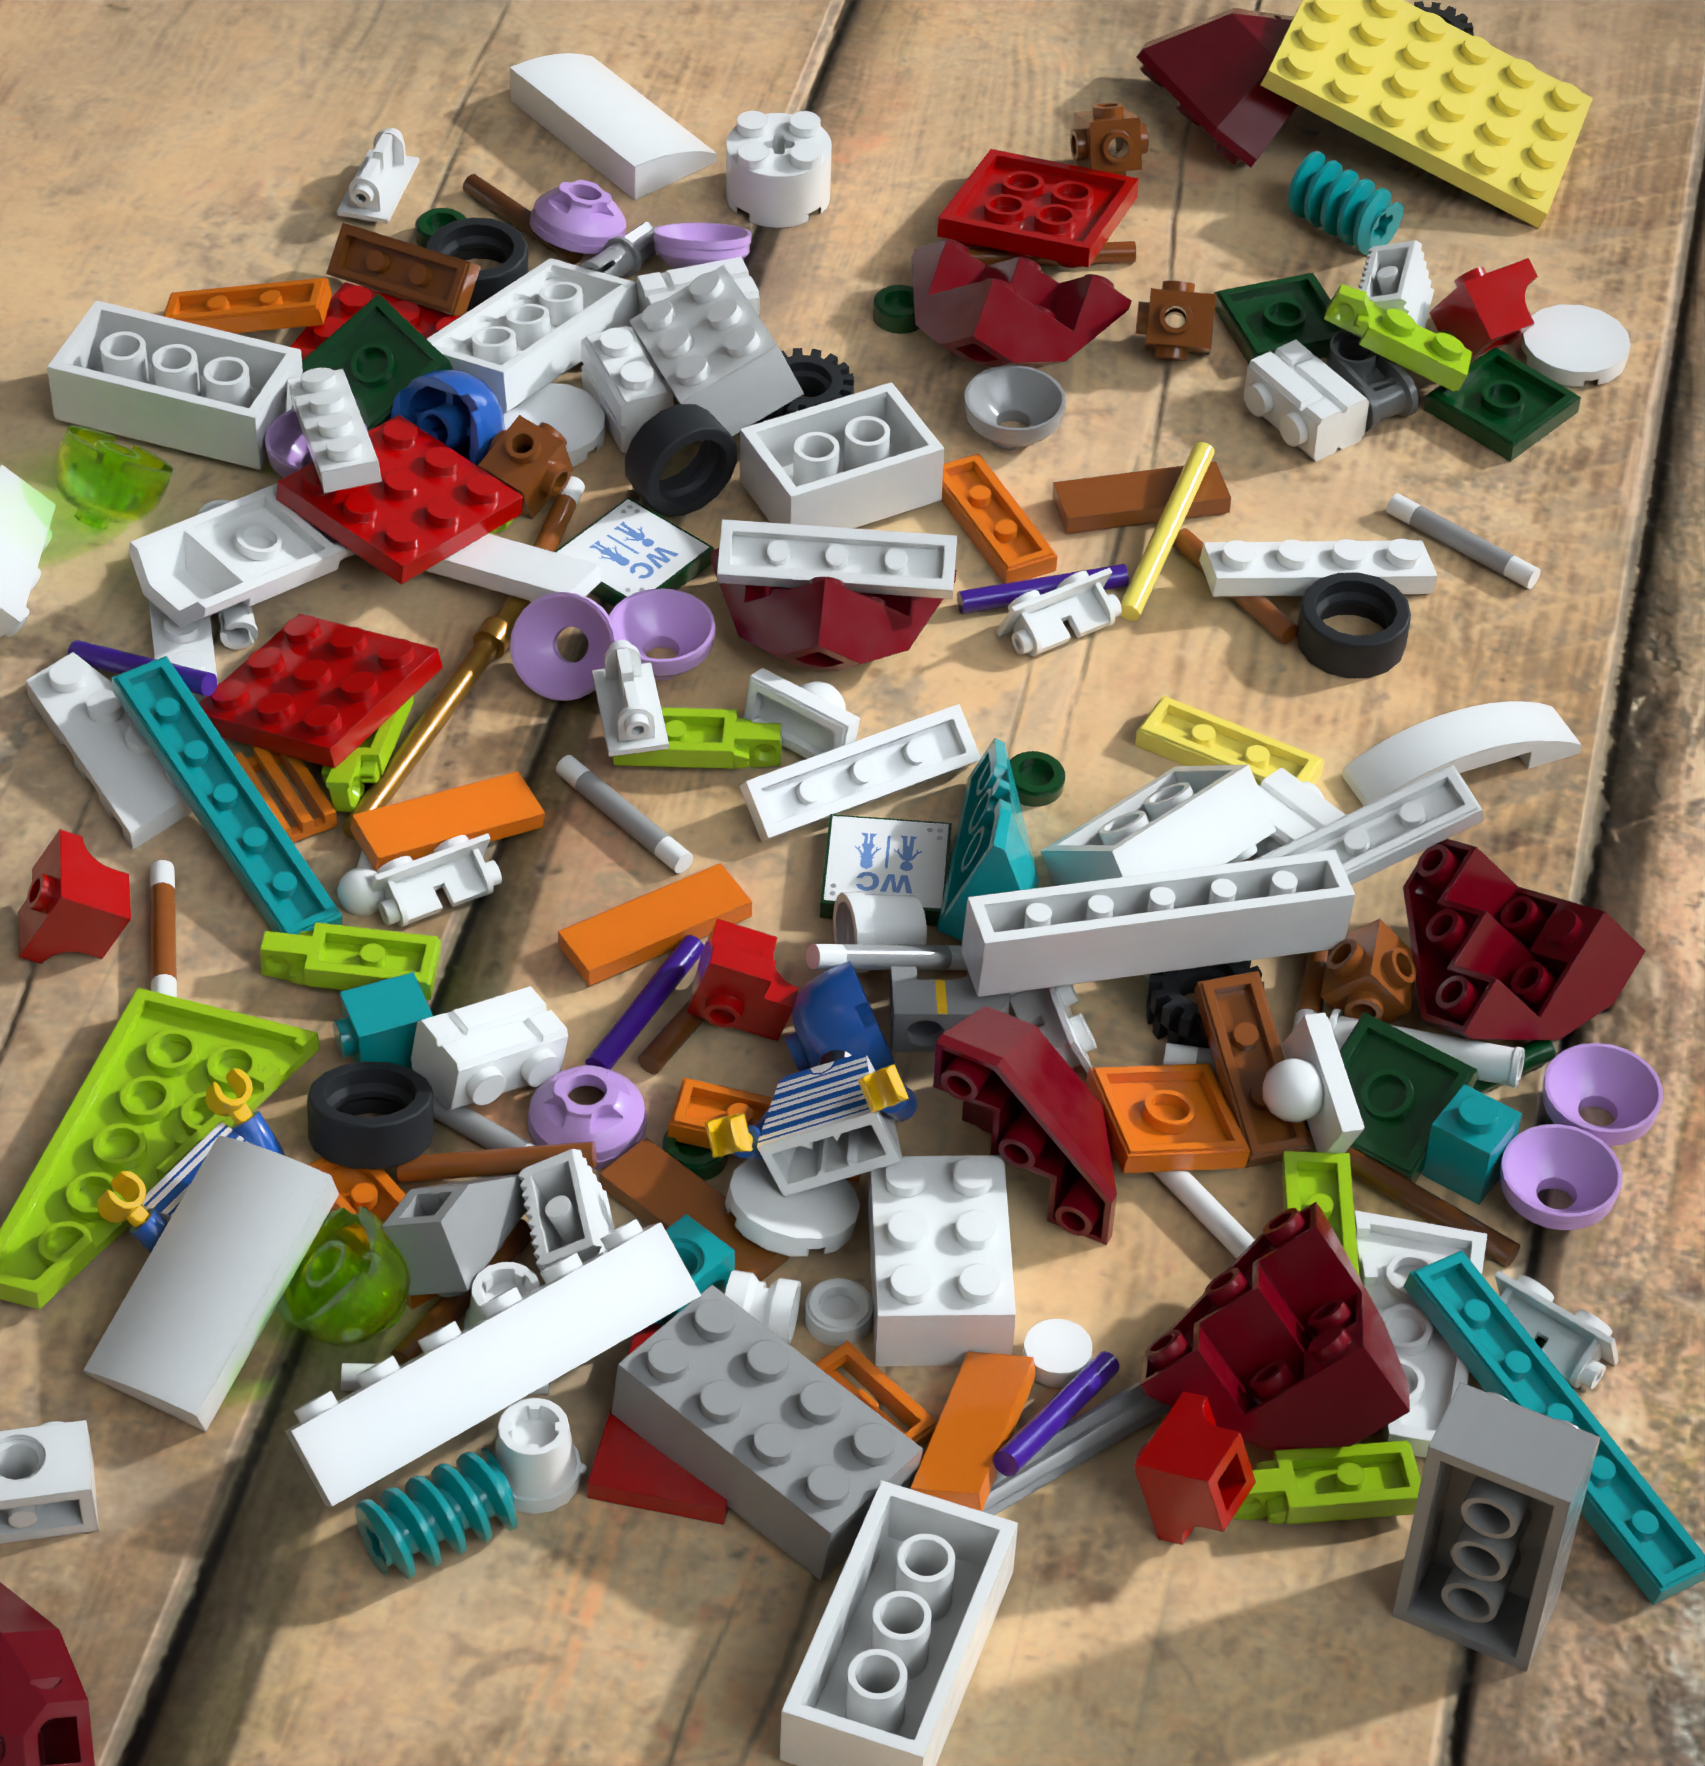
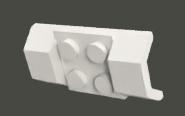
M277 483L131 541L129 546V553L143 595L180 628L240 602H243L248 607L338 570L341 560L356 554L276 500Z

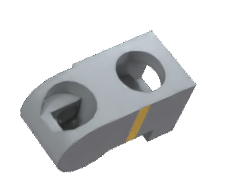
M891 966L889 1015L892 1052H935L936 1042L942 1033L982 1007L987 1006L1009 1014L1010 993L978 997L970 975L961 980L917 979L916 966Z

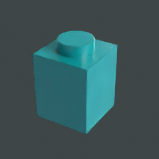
M414 972L339 992L342 1019L333 1021V1031L342 1058L352 1056L355 1063L365 1061L390 1062L408 1068L412 1067L410 1060L417 1022L433 1017Z
M1464 1084L1432 1124L1422 1175L1480 1205L1500 1179L1502 1156L1508 1143L1518 1134L1522 1113Z

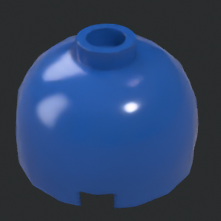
M438 370L411 380L409 386L400 390L394 398L391 419L401 415L477 466L487 455L494 437L505 429L503 410L496 395L484 381L463 371Z
M850 961L825 970L809 980L798 993L792 1009L793 1024L796 1032L785 1037L791 1055L799 1072L818 1066L819 1059L823 1054L832 1050H841L851 1055L860 1053L868 1056L875 1071L895 1064L899 1073L886 1039L880 1030L872 1007Z

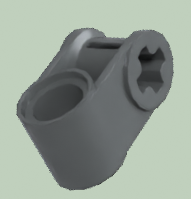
M1347 330L1340 331L1330 341L1326 365L1369 401L1365 432L1375 429L1380 421L1398 415L1405 418L1416 413L1419 398L1417 388L1410 375L1395 362L1360 346L1361 337Z

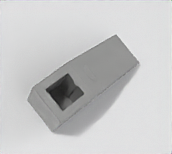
M519 1174L489 1176L409 1190L382 1225L383 1232L409 1296L438 1294L441 1297H454L472 1288V1283L477 1274L485 1269L495 1253L503 1246L504 1241L521 1217L527 1212L524 1206L526 1201L522 1197L523 1190L520 1187L522 1182L518 1177Z

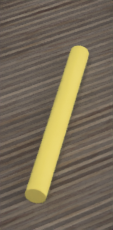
M1196 442L1120 603L1122 608L1120 616L1126 620L1136 621L1140 618L1211 463L1215 451L1206 442Z

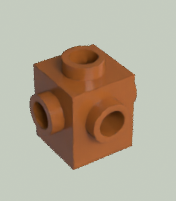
M1122 103L1095 104L1092 106V111L1074 113L1075 129L1070 134L1072 157L1077 165L1125 176L1126 171L1142 170V154H1147L1149 140L1145 123H1140L1139 116L1124 108ZM1115 138L1116 150H1108L1110 142Z
M1163 281L1162 289L1151 288L1150 302L1139 301L1135 334L1146 335L1145 349L1156 350L1155 358L1187 361L1188 353L1210 355L1216 294L1194 292L1195 284L1189 282ZM1170 315H1179L1185 323L1181 327L1173 328L1166 323L1165 319Z
M521 415L516 418L507 430L500 431L494 437L487 455L478 464V467L523 496L521 513L532 520L551 497L558 496L566 488L573 471L566 449L567 441L563 435L547 423L541 422L537 426Z
M1377 919L1347 933L1344 941L1328 951L1320 996L1326 1001L1332 1011L1334 1009H1341L1345 1017L1360 1019L1363 1012L1383 1022H1393L1399 1019L1403 1014L1410 1012L1416 978L1412 949L1381 919Z

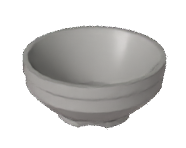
M1004 365L982 371L968 383L964 394L965 416L969 424L977 433L993 442L995 446L1007 450L1034 445L1053 434L1062 422L1066 404L1062 386L1053 377L1043 371L1021 365ZM1007 421H1016L1023 423L1027 427L1010 428L1000 426V424Z

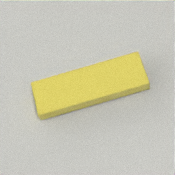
M1164 695L1136 732L1135 746L1184 766L1249 764L1258 786L1261 785L1263 779L1281 767L1301 782L1307 781L1314 785L1323 772L1324 759Z

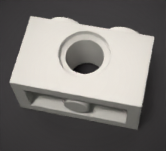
M87 1420L67 1423L53 1421L36 1427L0 1431V1544L99 1531L94 1461Z

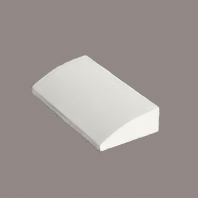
M573 53L553 54L524 61L510 67L511 102L634 200L717 162L716 152L592 56Z
M550 258L427 338V340L450 361L454 370L469 373L484 381L496 395L502 410L508 412L581 362V340L587 335L603 332L610 328L632 327L629 320L639 315L637 282Z
M218 1135L85 1366L84 1373L206 1432L339 1195L332 1176L271 1150Z

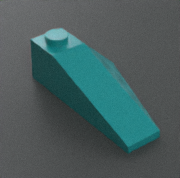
M996 738L992 740L967 779L937 926L938 931L960 941L963 940L968 897L1036 889L1039 883L1006 744Z

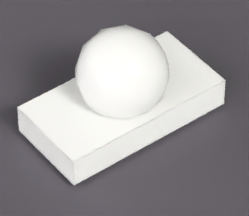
M764 668L750 676L743 719L756 723H781L783 747L808 759L856 741L860 718L846 711L843 696L832 685L814 681L799 687Z
M1325 1013L1304 1015L1283 1043L1287 1059L1275 1064L1266 1073L1262 1086L1263 1100L1269 1111L1283 1121L1300 1123L1307 1119L1317 1152L1345 1153L1365 1127L1328 1017H1326Z

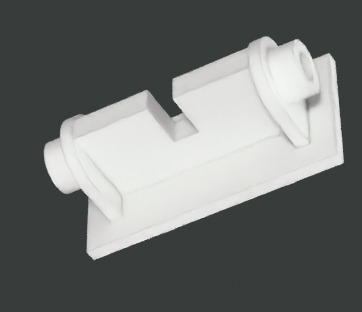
M387 128L376 134L373 140L374 150L369 149L337 210V215L357 218L365 222L388 224L419 163L418 157L405 155L403 136L395 128Z
M1108 568L1090 576L1086 571H1081L1064 579L1055 590L1042 595L1037 590H1033L1019 596L1008 605L1009 612L997 630L998 636L1000 637L1014 631L1011 638L1016 652L1020 655L1027 653L1030 656H1036L1070 640L1071 636L1063 624L1066 620H1068L1077 638L1113 625L1115 617L1121 615L1122 608L1118 598L1114 594L1107 596L1103 589L1112 574L1111 569Z
M617 640L609 646L605 653V669L592 670L609 756L669 749L651 663L641 664L640 652L630 642Z
M487 833L471 840L466 835L456 836L438 845L434 849L433 854L412 861L410 856H403L389 861L380 867L377 874L374 875L371 888L373 893L384 891L385 900L378 903L379 912L384 923L387 926L397 923L399 927H404L441 912L443 907L435 890L443 888L452 908L493 893V886L502 883V876L494 860L485 863L483 859L491 839L489 834Z
M1073 984L1011 992L1010 1002L1016 1017L1036 1026L1044 1023L1045 1025L1038 1027V1029L1068 1065L1073 1068L1082 1064L1088 1074L1089 1068H1093L1087 1052L1096 1049L1097 1046L1083 1015L1080 1013L1073 1016L1070 1009L1071 1005L1079 1002Z
M1499 1270L1494 1276L1500 1298L1534 1341L1538 1336L1547 1341L1542 1351L1565 1380L1575 1388H1579L1582 1384L1590 1389L1595 1388L1606 1369L1605 1365L1598 1362L1600 1358L1614 1366L1619 1361L1615 1339L1610 1337L1612 1334L1611 1328L1598 1317L1585 1310L1578 1309L1575 1315L1556 1305L1552 1302L1554 1300L1553 1294L1530 1277L1520 1275L1516 1281Z

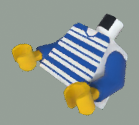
M832 1050L823 1054L819 1059L818 1066L787 1075L778 1082L770 1107L754 1126L747 1125L744 1113L716 1118L705 1122L713 1158L734 1153L740 1158L765 1161L785 1197L901 1162L902 1155L895 1120L903 1122L911 1118L917 1109V1100L913 1091L902 1083L895 1064L875 1071L868 1056L864 1054L851 1055L846 1051Z
M233 1068L226 1075L228 1085L234 1090L236 1099L226 1097L216 1082H213L206 1091L205 1101L208 1108L217 1115L230 1116L235 1124L229 1127L220 1122L147 1194L143 1181L136 1174L122 1171L114 1177L111 1185L114 1191L125 1199V1202L120 1200L110 1190H106L98 1198L97 1207L101 1217L114 1223L127 1220L131 1224L130 1234L149 1253L152 1252L218 1135L244 1141L286 1156L260 1111L252 1113L247 1106L246 1101L251 1097L253 1088L249 1076L243 1070Z

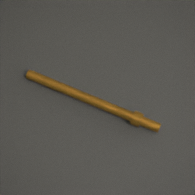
M510 595L495 617L485 619L473 636L474 646L389 760L383 775H380L379 781L370 786L343 823L342 830L347 837L357 841L350 830L352 815L387 806L490 662L504 655L510 646L511 633L515 621L523 609L531 603L529 600Z

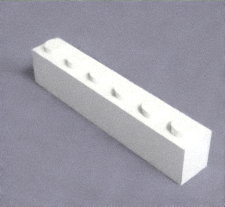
M1329 850L968 897L961 952L978 997L1330 950L1346 939L1355 893L1336 851Z
M636 1218L600 1238L606 1249L605 1251L583 1263L577 1252L565 1257L540 1272L546 1283L523 1297L515 1286L479 1306L485 1318L465 1330L460 1331L456 1322L453 1321L420 1339L418 1343L424 1353L399 1366L394 1356H390L361 1372L356 1377L362 1388L337 1401L332 1391H328L296 1409L294 1413L300 1423L287 1429L285 1432L324 1504L327 1506L338 1504L700 1297V1292L662 1223L649 1225L642 1229Z

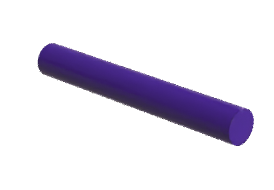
M1125 564L1083 570L1090 576L1110 568L1112 574L1105 583L1104 590L1127 587L1129 584V575ZM1081 571L958 591V608L961 614L1007 607L1013 600L1027 592L1037 590L1042 595L1055 590L1064 579Z
M80 640L73 641L68 648V655L74 652L93 668L115 674H122L157 660ZM172 663L191 693L211 696L215 692L217 677L214 673Z
M686 935L588 1056L585 1060L586 1065L603 1067L610 1070L613 1068L700 958L704 944L697 937Z
M1099 1352L994 1455L993 1462L996 1469L1002 1475L1008 1477L1014 1476L1118 1373L1120 1366L1117 1358L1109 1352Z

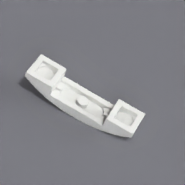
M1525 701L1488 703L1431 718L1391 736L1343 768L1342 777L1361 804L1366 806L1452 764L1459 773L1519 756L1529 769L1580 754L1582 745L1552 706Z

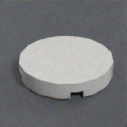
M1559 304L1541 309L1532 315L1535 324L1521 336L1520 349L1521 354L1524 352L1527 356L1526 364L1554 382L1568 387H1584L1585 381L1598 379L1597 385L1610 382L1623 372L1631 347L1628 332L1617 319L1601 310L1583 305Z
M549 383L508 412L503 411L506 430L519 415L537 426L544 422L554 427L567 441L566 449L572 466L587 460L588 452L594 450L595 447L598 451L604 444L606 420L605 412L600 402L587 391L568 384Z
M755 1159L746 1160L734 1170L725 1200L727 1213L732 1212L736 1217L735 1227L744 1237L766 1250L790 1257H808L809 1249L825 1247L824 1254L839 1250L851 1239L860 1208L855 1189L846 1179L784 1197L765 1161Z

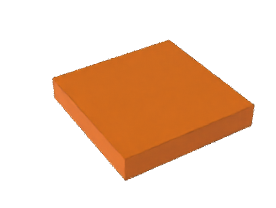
M1210 1064L1089 1068L1085 1085L1103 1106L1108 1141L1122 1173L1236 1169L1246 1167L1250 1149Z

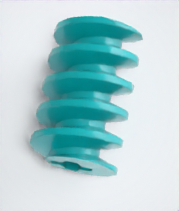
M1319 151L1312 152L1304 158L1291 180L1288 191L1290 211L1300 218H1306L1312 225L1322 227L1331 236H1338L1345 244L1349 246L1355 245V248L1365 255H1368V250L1374 246L1387 245L1398 230L1403 217L1404 206L1401 202L1391 204L1392 197L1390 191L1385 188L1375 191V183L1366 178L1359 181L1358 174L1351 169L1343 171L1342 165L1335 160L1326 163V156Z
M481 1448V1457L474 1452L461 1454L456 1460V1469L449 1464L443 1463L435 1466L431 1471L430 1481L424 1476L419 1475L409 1478L406 1483L405 1493L394 1487L385 1489L380 1495V1506L369 1499H364L355 1506V1516L359 1532L374 1565L382 1574L387 1575L388 1566L394 1564L407 1579H411L416 1575L413 1555L418 1552L424 1556L431 1566L436 1567L441 1565L442 1561L439 1542L446 1540L458 1555H462L467 1551L465 1530L471 1528L482 1542L487 1543L493 1537L490 1518L496 1516L509 1531L516 1529L518 1525L514 1497L509 1482L500 1464L487 1448Z

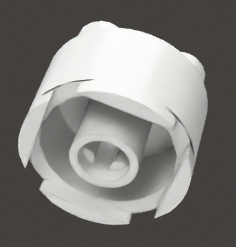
M746 111L737 117V125L729 133L726 143V200L729 207L735 213H737V207L749 213V221L765 227L786 228L808 222L809 213L817 210L819 207L820 214L827 208L830 201L832 144L828 133L821 127V120L818 115L810 111H799L794 114H764L759 111Z

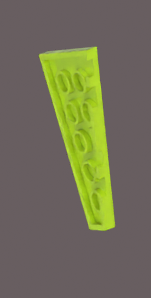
M137 988L0 1229V1299L40 1310L131 1225L127 1220L119 1223L109 1222L103 1219L98 1212V1198L106 1190L112 1191L120 1200L125 1202V1199L112 1188L111 1181L122 1171L136 1174L143 1181L147 1194L220 1122L229 1127L235 1124L230 1116L217 1115L208 1108L205 1101L206 1091L213 1082L219 1085L226 1097L236 1099L234 1090L228 1085L226 1075L233 1068L243 1070L252 1082L253 1091L246 1104L250 1111L253 1112L320 1050L318 1032Z

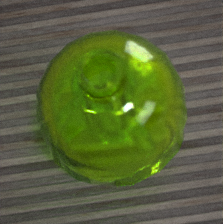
M71 425L66 429L64 437L61 438L54 461V474L57 488L63 499L78 508L75 514L77 520L94 528L107 530L110 522L128 524L145 518L157 508L170 483L169 478L173 471L170 464L135 444L131 450L114 443L116 437L87 427Z
M358 1206L359 1213L356 1214L350 1213L343 1207L327 1215L276 1306V1309L287 1323L304 1335L321 1343L350 1347L368 1341L384 1330L394 1326L406 1308L412 1279L407 1261L395 1243L383 1231L382 1225L385 1221L366 1207Z

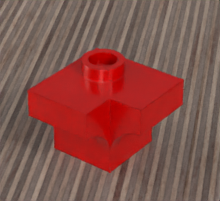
M1529 258L1486 273L1484 267L1475 268L1455 279L1454 283L1457 288L1435 306L1429 314L1438 331L1443 329L1450 331L1462 342L1466 349L1472 351L1471 358L1487 353L1494 347L1501 348L1513 343L1535 324L1526 305L1525 293L1527 286L1538 276Z
M59 829L33 866L32 882L28 890L27 899L18 911L19 957L43 964L51 956L63 952H80L103 959L131 920L129 874L109 868L97 861L85 847L82 836Z
M717 918L701 952L687 1013L704 1018L718 1027H733L778 1041L792 1013L799 987L783 979L775 967L774 951L778 937Z
M1184 1391L1150 1441L1144 1443L1140 1448L1136 1462L1133 1464L1136 1478L1140 1483L1158 1539L1180 1545L1184 1544L1194 1527H1204L1224 1532L1256 1483L1241 1433L1216 1426L1207 1396Z

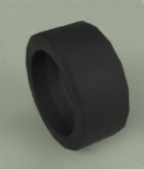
M472 217L453 221L437 229L427 242V249L462 260L490 259L502 263L495 268L479 271L467 311L472 310L529 272L528 246L522 233L510 224L495 219Z
M678 404L657 413L644 423L633 437L625 456V475L632 487L654 511L665 516H684L703 508L711 502L730 481L737 464V445L731 434L708 410L696 404ZM703 440L697 455L687 467L674 476L660 480L664 467L674 454L686 445Z
M1360 572L1336 573L1320 578L1306 589L1300 604L1297 624L1298 632L1296 635L1299 650L1311 664L1328 674L1344 678H1371L1386 673L1401 661L1407 645L1411 621L1409 603L1397 587L1380 577ZM1337 615H1355L1370 619L1380 625L1384 631L1372 635L1354 636L1336 631L1326 625L1323 620Z
M365 1061L345 1064L323 1073L310 1086L307 1097L308 1139L313 1150L331 1163L353 1169L376 1170L394 1167L418 1158L431 1145L434 1132L433 1090L427 1079L411 1068L390 1062ZM365 1113L388 1114L376 1117L353 1116Z

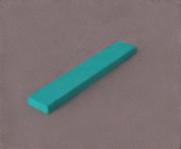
M164 656L112 677L113 693L273 932L299 935L302 931L314 930L316 922L342 925V914L168 657Z
M1461 1250L1410 1272L1403 1287L1485 1392L1497 1393L1512 1403L1553 1419L1568 1421L1579 1429L1600 1437L1581 1514L1652 1605L1705 1580V1554L1466 1254Z

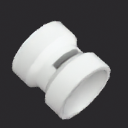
M733 1270L728 1280L725 1295L791 1346L800 1306L801 1282L779 1278L771 1284L770 1288H766V1282L759 1281L754 1273Z

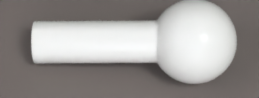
M363 850L361 851L357 867L349 870L342 876L337 888L338 900L341 906L347 912L356 916H367L379 911L378 903L385 900L384 891L374 893L372 891L371 884L377 872L373 869Z

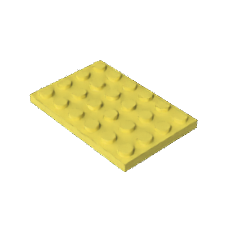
M1302 0L1261 83V86L1538 229L1549 212L1593 99L1582 93L1574 85L1561 82L1537 70L1528 61L1516 59L1491 46L1485 39L1472 36L1446 23L1440 16L1425 12L1404 0Z

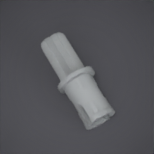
M644 222L625 236H615L609 239L602 252L583 262L580 267L619 278L635 275L640 270L641 263L657 253L653 239L656 227H653L649 222Z

